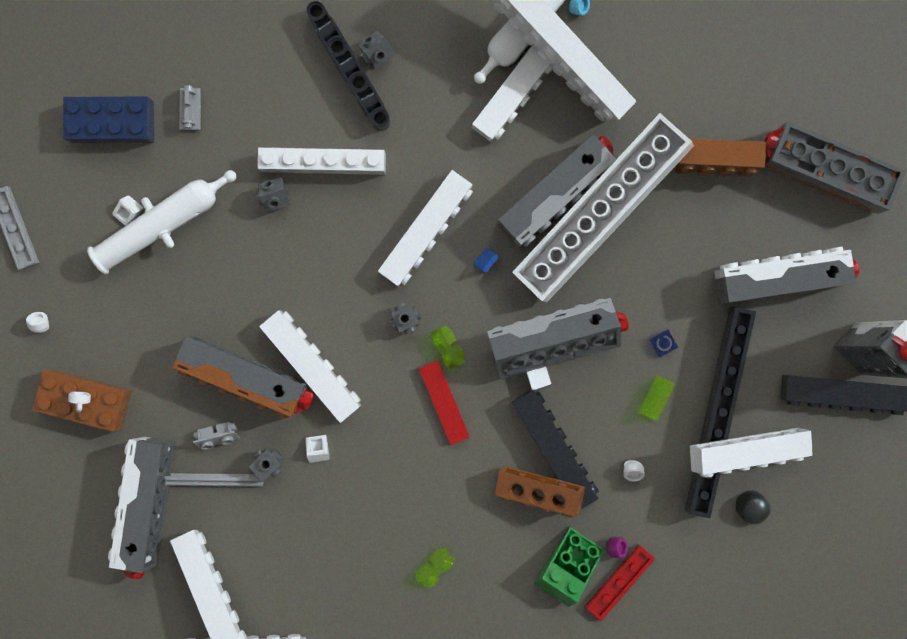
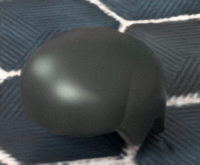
M748 490L742 493L736 501V511L747 523L757 525L765 521L770 515L771 506L768 500L757 491Z

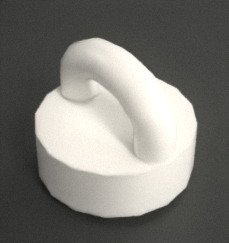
M43 312L32 313L26 318L27 327L33 332L42 333L49 329L48 317Z
M75 391L68 394V402L76 403V412L82 411V404L90 403V393Z
M635 460L626 461L623 469L624 478L629 481L643 479L645 475L643 465Z

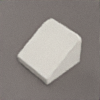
M126 196L119 200L112 215L126 226L139 216L143 207L132 197Z
M546 367L526 372L531 390L551 384Z
M326 435L306 438V454L310 463L330 459Z

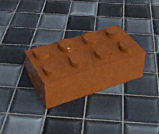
M689 138L693 142L694 147L672 170H677L679 174H689L690 171H698L699 175H710L711 172H719L718 175L730 176L731 173H739L741 177H751L752 174H756L759 170L765 168L766 142Z
M45 369L42 372L32 411L115 432L122 430L132 390L54 369ZM70 392L90 393V403L82 404V411L76 412V403L68 402V394Z

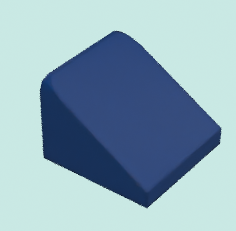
M485 249L474 261V265L483 273H486L496 262L498 255L489 249Z

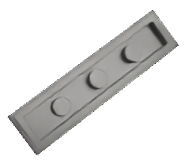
M9 186L0 188V226L17 270L21 271L40 262L11 188Z

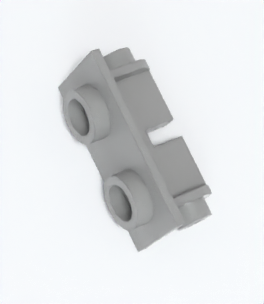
M189 85L180 88V130H201V88H192Z
M229 421L216 425V433H214L212 426L198 429L194 433L196 441H193V443L202 450L212 449L215 445L232 444L235 440L240 439L235 433L237 430L236 423Z

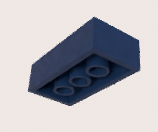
M148 96L63 97V139L70 143H154V101Z

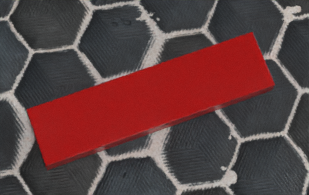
M437 360L420 367V373L450 445L469 438V433L439 361Z
M638 544L584 606L585 609L601 622L653 563L655 558Z

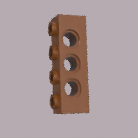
M504 466L498 474L495 496H499L505 501L514 500L521 502L522 505L527 507H540L546 512H559L565 517L572 518L577 517L581 511L585 486ZM515 484L522 486L523 491H519ZM535 490L542 491L544 496L537 495ZM556 495L562 496L564 502L558 501Z

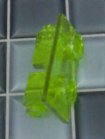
M445 325L431 333L432 341L439 348L442 360L449 369H453L466 362L464 359L465 355L459 344L454 347L451 346V343L457 341L451 328Z
M656 375L639 413L658 421L675 383Z
M445 547L438 548L429 558L434 564L432 567L426 562L416 572L415 579L421 583V587H433L439 581L438 577L442 572L448 571L453 566V561L456 557L449 555V551Z

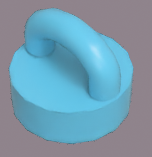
M570 0L569 12L571 14L583 16L588 12L590 0Z

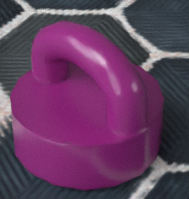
M611 537L607 541L606 549L610 557L624 558L627 554L628 546L624 538Z

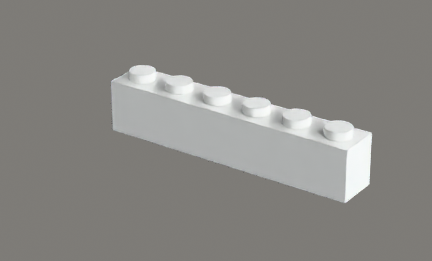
M534 45L531 46L472 124V129L491 143L494 139H500L505 132L503 127L507 122L510 124L518 115L516 110L519 106L524 107L530 99L528 95L532 89L536 91L543 82L541 77L545 73L549 74L552 71L550 62L543 60L538 55V50Z
M258 148V169L261 172L386 175L385 150Z
M452 170L378 272L398 287L401 284L405 286L412 276L409 274L413 267L417 269L424 260L421 256L426 250L428 252L431 251L436 244V241H434L438 233L442 235L449 226L446 222L450 217L455 218L461 209L458 207L463 200L466 202L472 195V184Z
M278 310L259 327L341 423L361 406L359 403L361 399L354 391L350 393L345 387L347 382L341 375L336 376L332 371L334 369L333 365L327 359L323 360L319 356L321 351L314 343L311 345L305 339L307 337L306 333L300 327L296 328L292 324L294 319L287 311L283 313Z
M801 428L690 446L691 471L699 473L701 477H712L713 473L717 472L729 474L734 469L741 471L750 470L751 466L767 467L768 463L785 464L786 460L802 461L804 457L812 456L811 431Z
M192 530L171 540L170 542L210 639H247L243 630L240 631L237 624L239 618L236 611H232L229 605L231 602L230 596L226 590L223 591L221 586L223 582L219 571H215L213 563H215L211 552H207L204 544L207 542L203 533H199L198 530Z

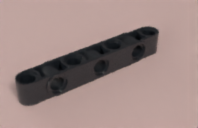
M319 1L310 2L306 12L318 37L373 127L379 131L386 130L390 125V117L377 91L324 5ZM315 10L322 11L318 17L312 16V13ZM336 45L343 46V50L339 53L334 52L333 48ZM357 80L365 82L362 88L354 87ZM377 116H385L386 121L383 124H377L375 122Z

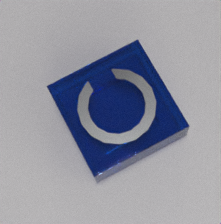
M669 329L649 339L658 357H662L678 348Z

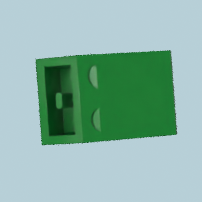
M569 527L543 566L534 585L567 607L578 603L604 549Z

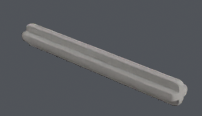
M171 473V476H165L166 485L262 487L264 484L255 474Z

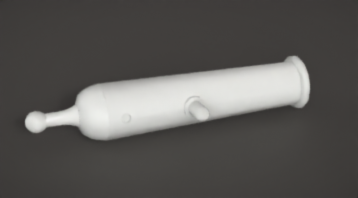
M565 0L544 1L556 12ZM509 22L491 39L488 45L490 58L484 68L475 73L474 80L476 83H484L486 76L496 66L506 67L513 64L529 46L523 39L521 31L514 29Z
M228 170L223 177L211 183H207L204 180L192 181L156 206H153L150 200L144 197L141 200L145 208L144 214L97 246L87 248L91 261L101 273L109 274V269L159 239L164 241L167 248H172L174 242L170 237L171 232L208 211L215 203L216 191L226 183L234 182L236 180V173Z

